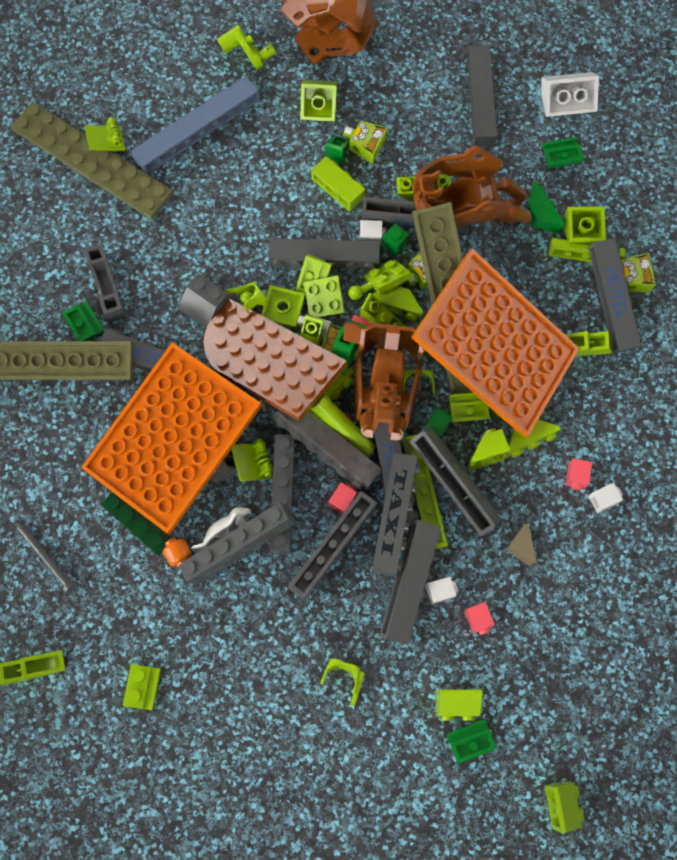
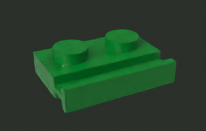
M577 137L543 143L542 149L544 150L548 169L583 162L584 158L580 145L577 142Z
M86 300L84 303L77 304L62 313L78 341H90L97 337L98 334L105 332Z
M485 719L446 734L457 764L497 749Z

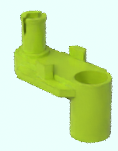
M239 25L217 38L226 54L241 45L256 70L264 66L265 60L276 54L271 43L261 51H259L255 44L251 46L254 40L250 35L246 37Z

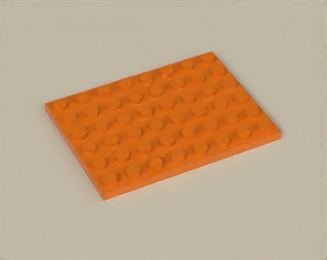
M474 249L467 252L411 337L523 437L530 435L580 349Z
M172 342L81 468L164 532L171 534L260 410L262 404Z

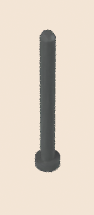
M19 523L16 526L17 530L64 586L62 590L65 594L74 590L77 586L75 581H70L25 525Z

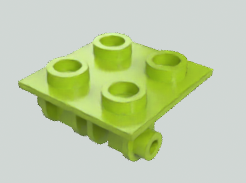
M108 118L106 126L84 125L89 151H126L120 126H117L118 123L115 118Z
M338 275L303 282L310 316L323 317L345 312Z
M262 439L256 440L253 444H234L231 451L240 482L273 479L271 460L266 458L269 456V453L266 452V443Z

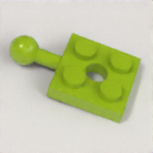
M388 261L385 265L372 269L369 273L363 275L367 283L360 287L352 286L348 291V295L352 300H359L363 293L371 289H375L379 294H382L412 279V274L398 261Z
M270 285L266 296L267 301L260 305L263 306L261 315L283 327L296 329L306 297L305 293ZM249 291L243 292L240 296V302L244 305L253 294ZM286 304L288 308L285 311H281L278 309V306Z

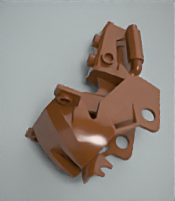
M283 0L284 5L281 8L282 13L297 28L302 27L294 40L314 65H318L328 56L349 55L363 50L373 31L379 26L372 0ZM343 22L347 24L343 29L337 28ZM318 48L320 51L317 55L313 56L310 54L312 49ZM333 48H343L342 50H334V51H327V50H326V49H333Z
M472 146L462 154L440 157L415 174L412 190L416 210L451 202L456 227L484 221H501L506 223L520 221L528 223L532 219L529 210L519 207L522 201L527 200L526 191L510 178H502L496 183L495 174L503 165V161L479 146ZM476 154L483 155L480 158H473ZM464 159V160H461V161H455V162L446 163V162H448V161H454V160ZM440 173L460 177L445 190L443 187L435 190L434 185L437 184ZM503 190L514 199L510 201L504 200L499 197L498 191Z
M345 322L343 340L359 344L358 355L354 362L353 405L356 420H360L361 432L365 437L373 438L378 422L389 423L390 440L397 441L403 437L405 428L409 425L416 405L422 375L423 352H427L411 338L416 331L412 327L374 323L363 329L356 323ZM378 344L369 388H363L361 358L374 345ZM404 348L407 349L417 365L411 393L403 392L405 374ZM362 408L368 409L365 413L361 414ZM400 413H406L405 419L400 415Z

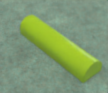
M552 238L548 256L592 262L588 249L591 243H569L565 239ZM620 248V260L625 258V248Z
M325 394L313 405L311 410L366 457L373 453L376 445L368 437H365L361 430Z

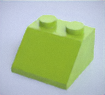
M302 80L300 120L335 121L337 81Z
M567 207L563 218L565 220L564 233L569 243H593L606 240L604 207Z
M494 428L485 432L467 467L468 472L503 461L506 458L510 448L502 429L496 431Z
M437 690L436 716H442V721H454V716H462V721H475V716H480L482 690Z
M567 781L545 785L552 828L560 833H567L582 828L581 821H584L582 809L578 806L577 799L580 798L578 787L574 786V782Z

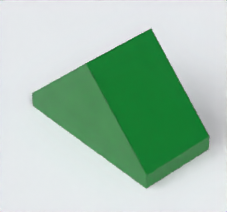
M334 135L326 142L325 156L336 163L342 164L349 148L350 140Z

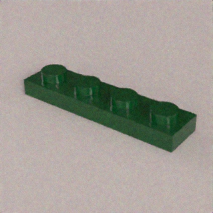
M112 492L100 505L160 556L166 547L165 543L170 539L141 513Z

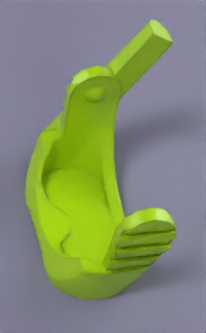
M254 281L244 286L225 289V292L228 294L236 293L238 297L245 291H251L253 296L244 304L246 310L252 309L258 303L262 305L267 301V298Z
M405 370L403 392L406 379L411 374L416 373V370ZM422 370V373L431 379L432 393H435L433 370Z
M330 659L320 684L324 683L325 677L330 671L334 669L346 670L354 679L353 696L350 705L355 706L365 673L360 671V668L356 665L345 663L338 659Z

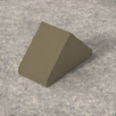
M524 524L506 550L527 565L532 566L537 561L529 525Z

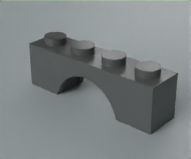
M102 244L83 249L99 293L103 313L108 323L126 318Z

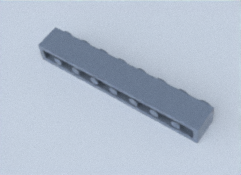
M246 76L237 80L232 86L223 89L215 97L209 98L204 104L194 108L187 115L180 117L172 125L166 126L158 134L151 136L141 145H137L131 150L135 163L146 174L154 171L259 102L258 89Z

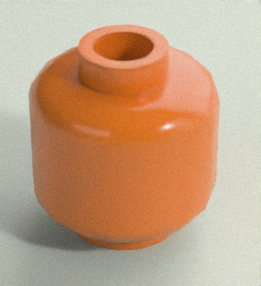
M175 537L171 538L165 543L166 547L163 550V555L172 567L177 566L178 568H180L179 564L189 559L193 554L183 538L177 540Z

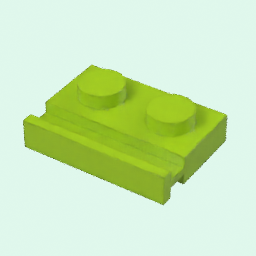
M307 254L296 290L305 293L303 282L327 278L333 263L325 262V260Z
M464 393L448 396L450 416L453 417L451 423L490 419L489 406L476 394Z
M131 664L123 706L153 710L161 669Z

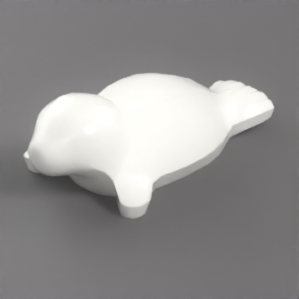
M243 507L234 508L229 516L221 518L212 524L206 533L203 543L192 546V551L197 554L248 522L252 514L251 510Z

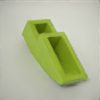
M588 331L565 334L580 348L576 356L612 354V338L609 331L590 334Z
M62 650L0 663V686L65 671Z

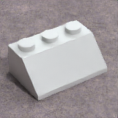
M588 72L542 77L541 96L545 116L597 112L599 75Z

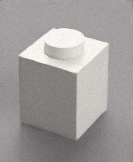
M360 220V241H380L381 245L383 236L386 234V228H382V221Z
M614 483L594 491L588 496L597 514L623 501L622 492Z
M451 577L426 584L431 605L453 599L458 592L456 582L452 581Z

